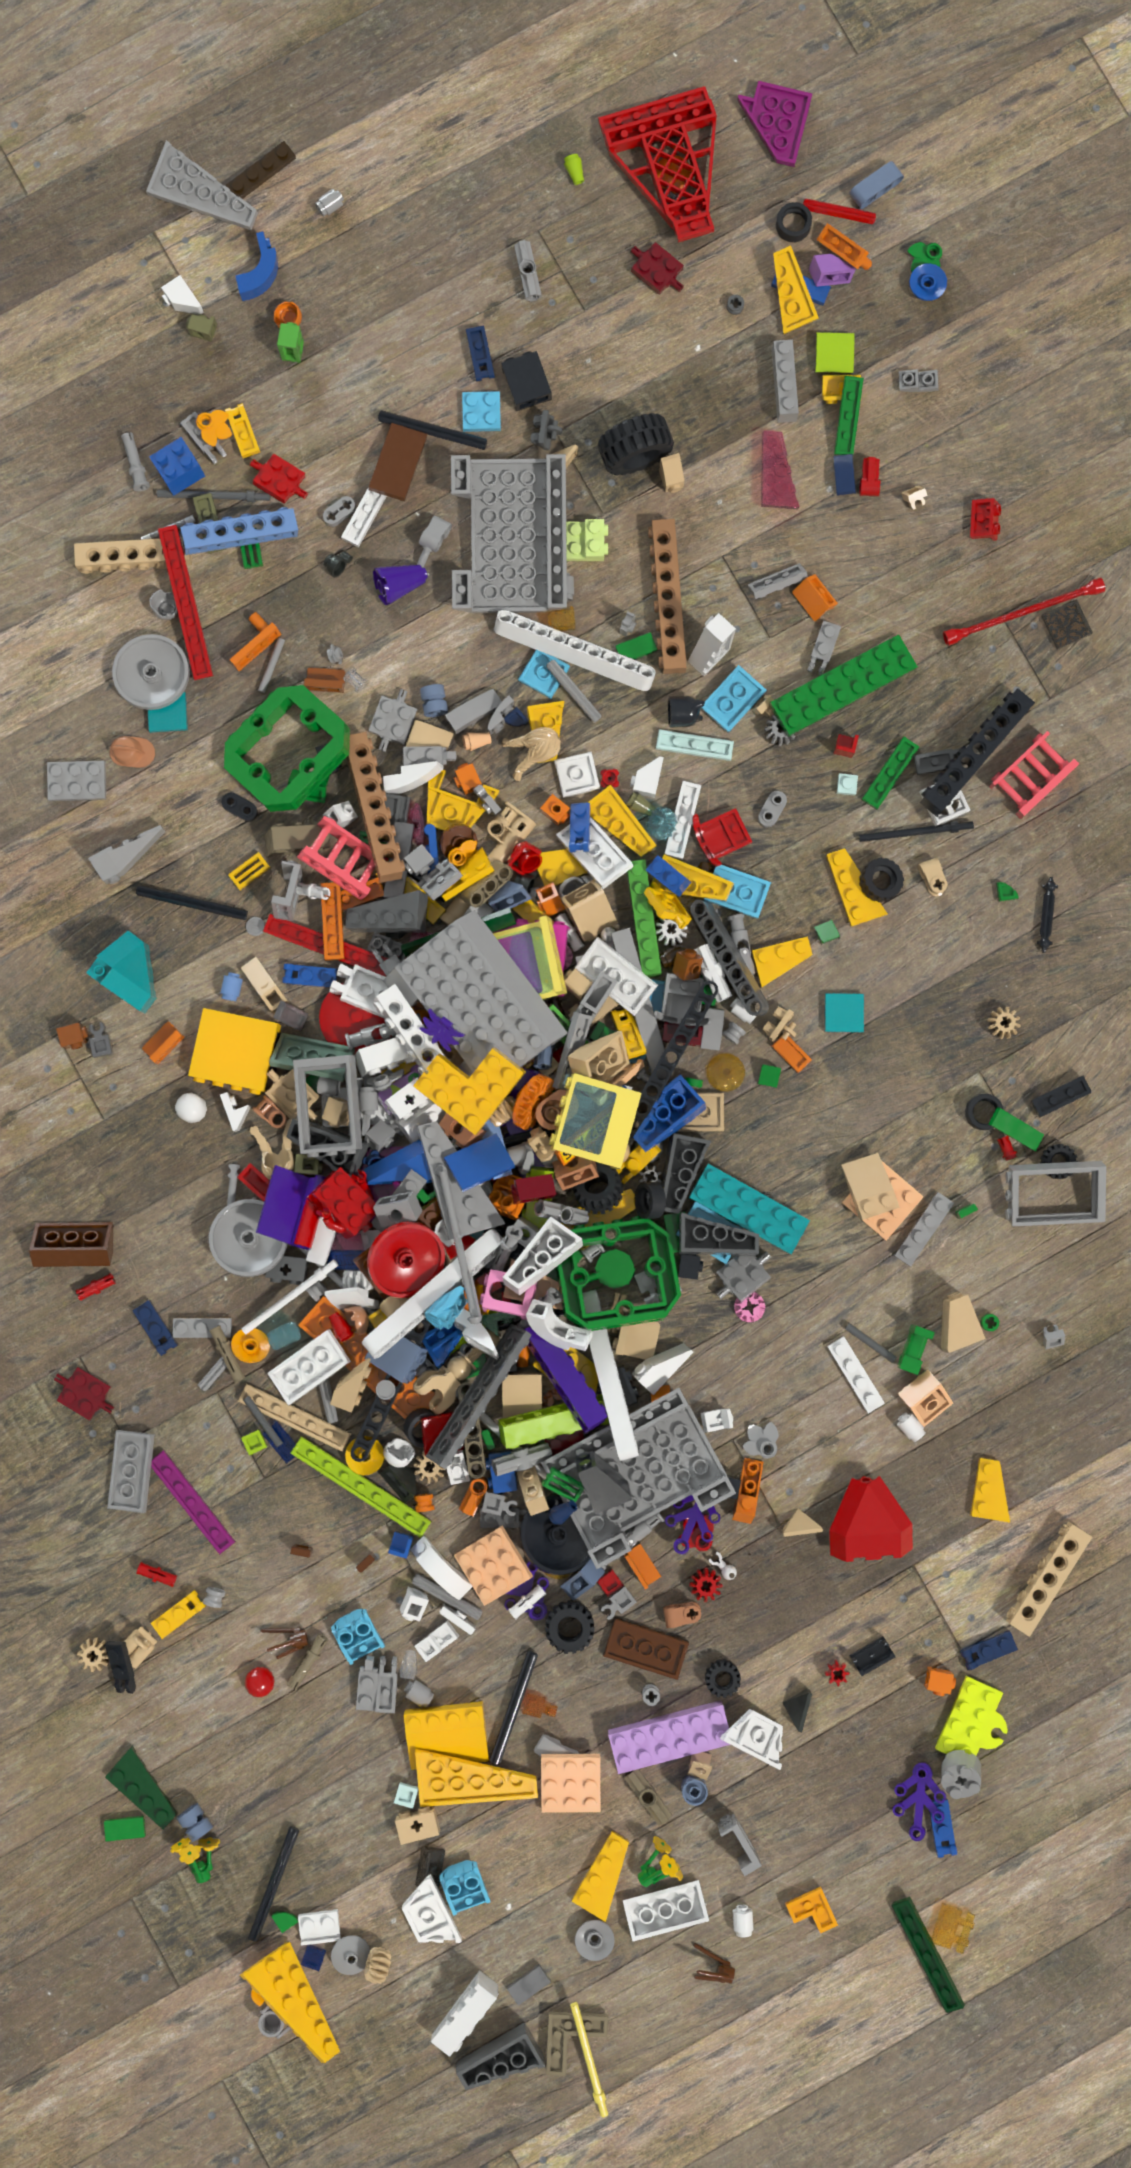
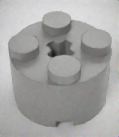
M964 1750L949 1752L944 1757L941 1765V1784L953 1799L973 1796L979 1793L981 1787L980 1760L972 1753L971 1755L965 1753Z

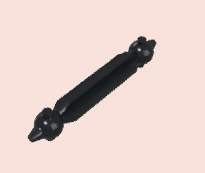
M1050 877L1048 882L1042 886L1046 890L1043 897L1040 927L1042 938L1040 941H1037V945L1041 947L1042 953H1045L1047 948L1053 945V942L1049 940L1052 933L1055 904L1053 891L1058 889V885L1055 884L1053 877Z

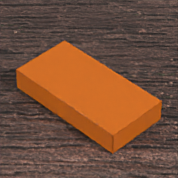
M789 1036L786 1040L780 1037L771 1046L797 1073L812 1060Z

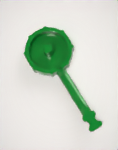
M618 1249L601 1254L595 1267L596 1272L589 1274L588 1283L599 1279L600 1283L613 1289L629 1284L635 1271L631 1256ZM583 1277L575 1279V1281L577 1283H582Z

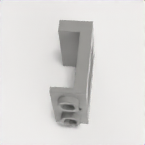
M290 860L281 862L284 879L290 880L286 897L273 895L271 904L274 918L293 922L299 899L296 888L297 886L302 887L298 883H303L301 864Z
M735 1814L723 1816L719 1820L720 1822L717 1823L720 1835L722 1837L732 1830L746 1852L738 1857L740 1869L744 1876L762 1866L759 1855Z

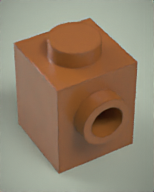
M693 949L678 951L672 972L683 981L698 979L703 957Z
M81 1023L56 1029L60 1045L64 1049L70 1047L71 1050L83 1047L82 1044L88 1043L86 1039L89 1037L88 1030Z

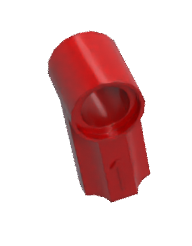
M876 457L863 459L862 478L859 487L860 496L879 497L881 483L879 479L880 459Z

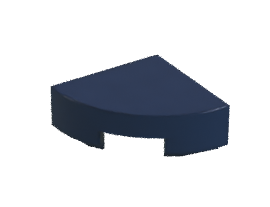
M517 707L504 717L505 723L513 727H521L529 723V720Z

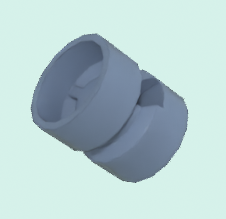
M433 684L420 689L421 700L425 702L423 704L425 717H438L448 713L447 701L443 700L446 697L444 685Z
M686 1775L682 1779L681 1791L684 1800L692 1806L702 1804L708 1796L705 1780L691 1775Z
M198 1803L189 1807L176 1818L181 1827L187 1829L185 1833L191 1842L196 1841L213 1828L209 1819L203 1817L204 1812Z

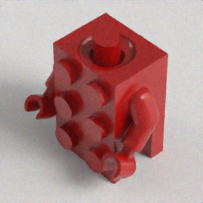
M339 1167L336 1171L333 1170L306 1199L317 1209L316 1214L321 1216L326 1227L341 1233L347 1240L355 1236L361 1229L366 1233L373 1226L370 1220L376 1215L373 1209L376 1203L373 1201L374 1198L366 1181V1173L358 1169V1177L354 1174L350 1177Z

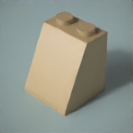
M594 880L560 898L584 942L595 939L604 928H614V925L618 923L603 889Z
M954 1292L947 1295L948 1299L943 1300L942 1351L950 1353L984 1340L985 1336L969 1296L962 1294V1292Z
M542 1372L508 1373L507 1378L502 1381L503 1418L542 1409Z

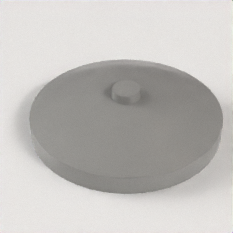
M155 634L142 635L127 642L117 653L112 667L113 681L119 694L129 704L145 710L161 709L174 703L185 691L190 676L189 663L183 650L171 639Z
M244 1199L233 1202L218 1213L211 1225L209 1232L211 1253L217 1263L233 1275L240 1277L262 1275L273 1269L280 1262L286 1251L287 1243L256 1233L264 1204L262 1201Z

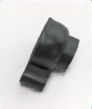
M346 551L336 556L331 553L325 558L323 565L331 576L338 577L343 573L353 557Z
M535 870L525 875L518 874L514 883L523 885L527 892L530 893V889L533 887L539 872Z

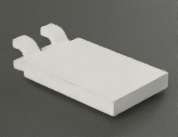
M340 964L337 976L346 978L343 985L333 980L329 992L341 995L340 1000L386 1019L382 1012L378 1013L375 1009V1002L373 1001L377 995L388 989L383 982L386 977L358 965L351 969ZM395 1005L389 1006L390 1012L398 1013V1008Z

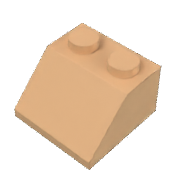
M929 1370L920 1374L898 1393L903 1403L923 1427L953 1404L942 1384Z

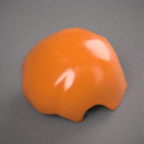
M283 302L274 311V322L279 328L281 323L292 322L299 326L302 321L301 310L294 302Z

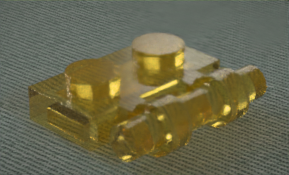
M942 1903L931 1937L933 1943L951 1950L952 1944L955 1942L958 1944L956 1951L964 1954L965 1947H968L969 1944L968 1937L970 1931L973 1930L975 1925L973 1922L975 1914L968 1912L965 1919L961 1917L962 1910L960 1908ZM958 1925L963 1926L961 1936L956 1935Z

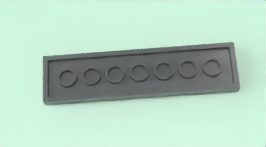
M513 1324L509 1325L495 1347L499 1358L495 1359L489 1356L426 1454L427 1458L445 1470L447 1466L451 1465L456 1452L464 1445L465 1438L475 1428L476 1421L480 1415L486 1411L487 1404L496 1395L497 1388L501 1382L507 1378L508 1371L512 1365L518 1361L519 1354L528 1345L532 1334Z

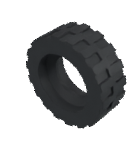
M888 858L872 860L862 869L859 876V885L862 888V892L872 901L887 902L895 897L904 885L903 872L900 870V866ZM883 871L890 877L888 888L880 889L875 886L873 875L876 872Z

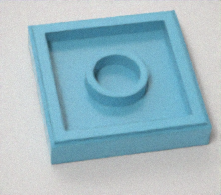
M535 650L518 681L552 699L560 683L547 669L546 665L551 660H555L566 674L570 669V665L554 656Z

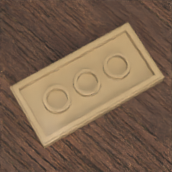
M648 1093V1094H649L650 1096H655L657 1093ZM697 1093L705 1102L706 1110L676 1132L724 1131V1093Z

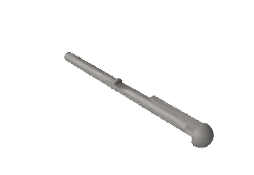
M447 1170L439 1172L471 1315L467 1319L471 1324H478L482 1320L472 1272L469 1273L461 1239L462 1233L458 1225Z

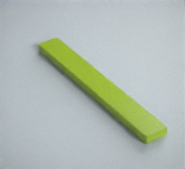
M301 1436L291 1451L292 1455L421 1538L432 1522L372 1481L356 1474L347 1465Z

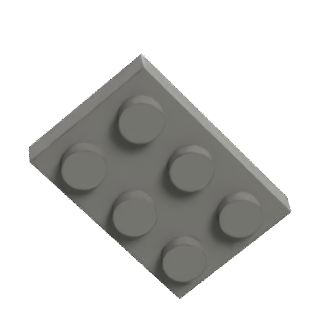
M47 762L48 801L106 800V762Z

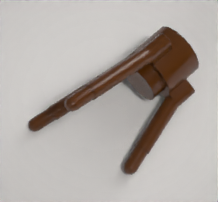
M300 1627L260 1630L262 1633H293V1635H290L291 1641L267 1648V1651L270 1652L292 1645L293 1648L277 1655L276 1659L304 1649V1646L308 1645L306 1630H300Z
M695 1943L693 1945L695 1948L718 1961L722 1966L718 1965L716 1973L697 1970V1974L700 1975H695L694 1978L732 1984L735 1968L730 1967V1962L721 1959Z

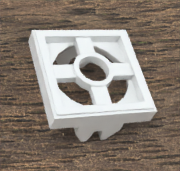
M954 776L950 778L952 781L956 782V778ZM925 789L919 791L920 795L925 791ZM937 789L940 795H945L943 790ZM960 790L945 808L948 815L940 814L936 817L928 810L934 825L937 826L969 812L970 808ZM958 799V807L954 812L951 805L953 800Z

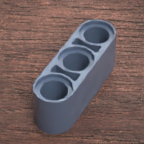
M890 161L854 186L849 195L858 207L863 209L898 185L903 180L904 175L895 163Z

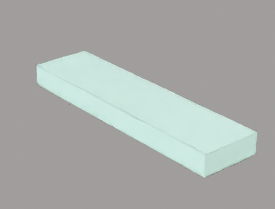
M659 730L656 750L731 761L734 741Z

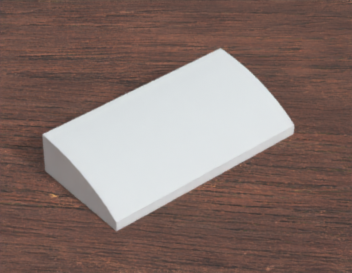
M699 1880L623 1900L632 1941L709 1921Z

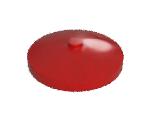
M331 992L325 997L319 1014L320 1028L327 1042L348 1046L345 1034L351 1035L360 1032L364 1028L383 1023L386 1024L384 1018L340 1000L341 995ZM379 1027L372 1031V1037L378 1040L383 1039L380 1035ZM365 1045L357 1046V1047H355V1052H357L359 1049H362V1048H365V1047H368V1046H365Z
M418 1222L394 1224L381 1232L369 1249L367 1257L369 1276L377 1288L389 1296L397 1298L412 1297L443 1270L445 1262L444 1247L437 1234L424 1224Z

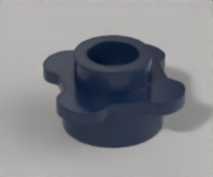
M372 1150L371 1154L364 1157L362 1161L363 1164L370 1166L385 1157L381 1156L378 1150Z

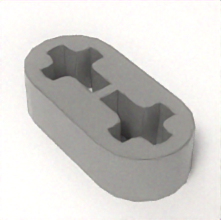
M344 496L328 507L323 513L325 524L335 527L351 516L356 510L354 500L351 497ZM343 504H350L351 508L348 510L347 508H344ZM329 514L335 515L334 521L329 519Z

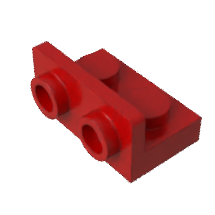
M995 498L972 500L971 539L991 538L993 541L997 540L1001 530L1000 523H998V518L1001 516V505Z

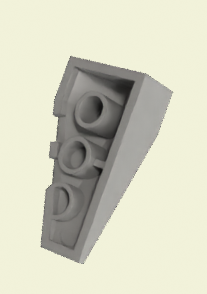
M159 825L139 834L136 840H124L118 848L110 846L88 859L103 882L114 884L165 833V830Z

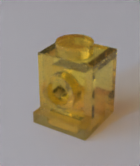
M570 606V610H555V612H551V615H547L549 627L552 626V628L559 631L575 630L573 606Z

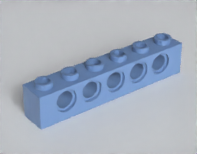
M283 507L273 512L265 510L255 515L247 513L237 518L224 517L218 521L205 520L200 524L187 523L180 527V534L185 555L297 537L298 526L294 509ZM278 521L281 525L276 527L272 525V522ZM259 524L263 528L257 530L253 527V525ZM241 527L244 531L238 533L234 529ZM218 530H222L225 532V534L223 536H219L215 532ZM203 533L206 535V538L199 539L197 535Z

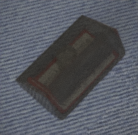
M428 1846L421 1847L415 1882L417 1887L431 1874L439 1890V1875L442 1873L445 1856L444 1849Z

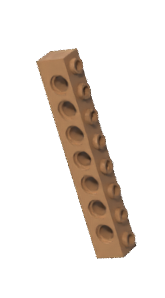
M675 519L652 520L651 527H648L649 539L652 538L653 545H650V557H654V564H651L652 576L655 575L656 582L652 583L653 594H657V601H654V612L658 613L659 618L655 620L656 631H660V638H657V649L661 650L662 656L658 657L659 668L663 669V674L686 673ZM665 538L667 543L660 544L657 540ZM665 556L669 561L662 563L659 558ZM662 575H668L670 577V580L663 581L660 577ZM668 593L672 598L665 600L662 598V595ZM665 612H671L673 614V617L667 619L664 617L663 614ZM671 630L675 633V635L673 637H667L665 635V632ZM668 649H674L676 651V655L669 656L666 653V651Z
M366 732L350 735V751L347 761L379 883L402 879L405 865L404 861L399 859L400 846L394 840V836H396L395 827L390 825L391 812L389 807L386 808L384 801H387L385 790H381L380 784H382L381 774L376 772L375 767L378 765L376 756H372L371 753L373 749L372 740L367 737ZM363 753L365 756L359 757L356 754ZM368 770L370 773L363 774L361 771ZM372 787L374 791H367L366 788ZM375 804L379 806V808L373 809L370 806ZM381 822L384 825L376 826L374 823ZM385 839L388 841V843L382 844L379 842V840ZM391 857L393 860L387 862L383 858Z

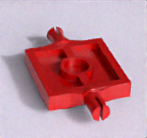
M273 454L264 464L259 463L255 459L251 461L250 466L259 471L253 479V485L285 504L294 494L303 499H306L308 496V492L300 488V483L305 478V472L281 457Z

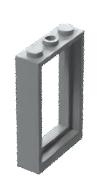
M344 1055L293 1060L300 1154H307V1158L319 1157V1153L326 1152V1156L338 1155L337 1151H344V1154H356L357 1149H362L355 1056ZM345 1068L351 1142L311 1145L305 1072Z
M1102 1161L1009 1165V1172H1006L1005 1175L1006 1183H1008V1190L1005 1192L1008 1209L1005 1210V1216L1012 1226L1105 1222L1106 1165ZM1092 1172L1091 1212L1018 1215L1019 1176Z

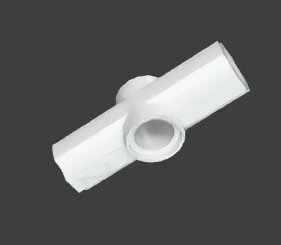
M704 944L694 949L697 954L703 957L701 974L705 979L704 981H713L718 986V993L715 997L716 1002L718 1003L732 997L724 978V971L720 963L716 961L710 945ZM707 984V985H709V987H710L712 993L714 994V992H715V987H714V985H713V984Z

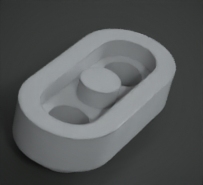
M774 791L767 798L758 815V821L763 827H772L778 820L787 803L786 795L783 792ZM774 798H780L781 802L775 803ZM765 814H770L772 818L767 820Z

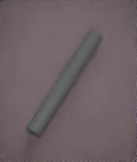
M847 1324L845 1330L891 1363L896 1360L897 1357L852 1324Z
M250 1396L246 1397L243 1401L275 1446L278 1447L283 1444Z

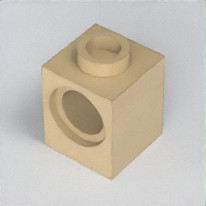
M328 1097L322 1119L328 1121V1125L332 1127L348 1126V1101L341 1097Z

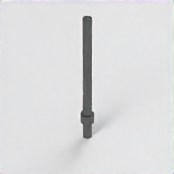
M157 490V498L193 499V497L211 493L213 499L247 500V502H256V500L270 501L271 495L267 493H256L251 490H247V492L182 490L174 496L170 490Z

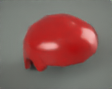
M256 1667L247 1673L244 1686L253 1697H265L273 1690L275 1679L272 1672L267 1668Z

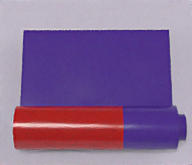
M274 1165L256 1233L301 1249L311 1250L320 1216L316 1214L317 1209L306 1197L326 1177L315 1175V1177L309 1178Z

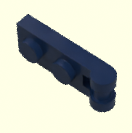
M484 325L466 329L476 382L482 381L483 378H495ZM480 366H487V370L480 371Z
M151 1300L146 1301L133 1310L161 1356L166 1354L168 1349H174L178 1346L177 1341L173 1338L172 1333ZM165 1336L167 1342L162 1344L160 1339Z
M1008 1630L960 1650V1654L966 1661V1669L972 1670L1018 1649L1011 1632ZM976 1652L978 1658L973 1659L971 1654Z

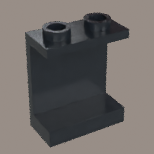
M528 351L520 357H510L501 363L502 373L505 374L516 412L552 400V392L537 351Z

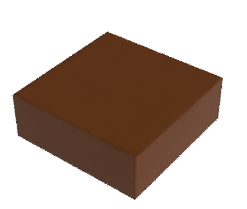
M294 1544L291 1547L290 1554L310 1558L313 1548Z
M373 1552L368 1554L356 1566V1569L362 1573L375 1561V1554Z

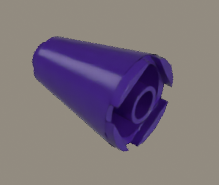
M421 565L377 567L373 571L376 590L379 589L381 595L378 596L385 606L423 585L428 578L426 569L422 568Z

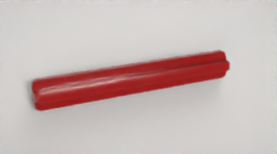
M807 198L803 202V205L815 213L867 224H874L876 219V213Z

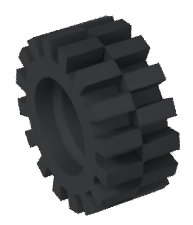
M1056 1144L1047 1147L1048 1149L1043 1151L1044 1154L1041 1155L1040 1159H1042V1162L1040 1164L1052 1163V1158L1056 1154L1063 1155L1066 1162H1078L1076 1161L1078 1157L1077 1154H1074L1075 1151L1069 1148L1070 1146ZM1073 1173L1046 1175L1053 1179H1063L1071 1176Z
M723 1659V1661L716 1660L715 1663L712 1662L711 1666L707 1667V1672L705 1673V1682L708 1690L719 1698L720 1696H723V1698H727L726 1696L728 1695L730 1697L733 1696V1693H736L741 1685V1676L738 1668L731 1661H726V1659ZM725 1671L730 1675V1682L725 1686H720L715 1681L717 1673Z

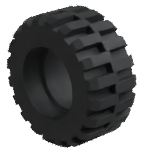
M658 413L642 414L641 416L626 419L605 431V434H602L598 441V449L607 472L615 476L632 474L651 467L655 463L660 462L661 458L668 456L674 447V441L667 422Z

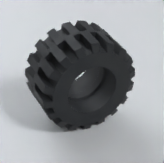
M595 1162L599 1177L576 1185L572 1189L582 1209L585 1208L588 1213L592 1211L596 1215L598 1212L606 1214V1210L612 1211L613 1206L617 1207L619 1205L618 1200H622L623 1185L616 1169L614 1170L609 1165ZM596 1182L608 1184L601 1193L593 1194L588 1192L590 1186Z
M567 1600L566 1603L562 1601L559 1605H555L549 1611L545 1623L547 1640L550 1641L552 1647H556L557 1651H564V1654H568V1652L575 1654L578 1650L580 1652L583 1651L585 1646L588 1647L590 1640L594 1636V1620L591 1612L587 1610L585 1605L582 1606L577 1601L574 1603L572 1600ZM563 1618H577L582 1626L580 1633L575 1637L563 1636L558 1630V1624Z

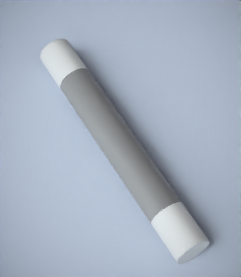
M193 515L168 526L177 525L178 529H180L184 524L196 521ZM158 530L141 537V540L160 538Z

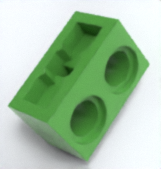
M292 322L281 323L277 342L281 359L301 363L304 339L300 326Z

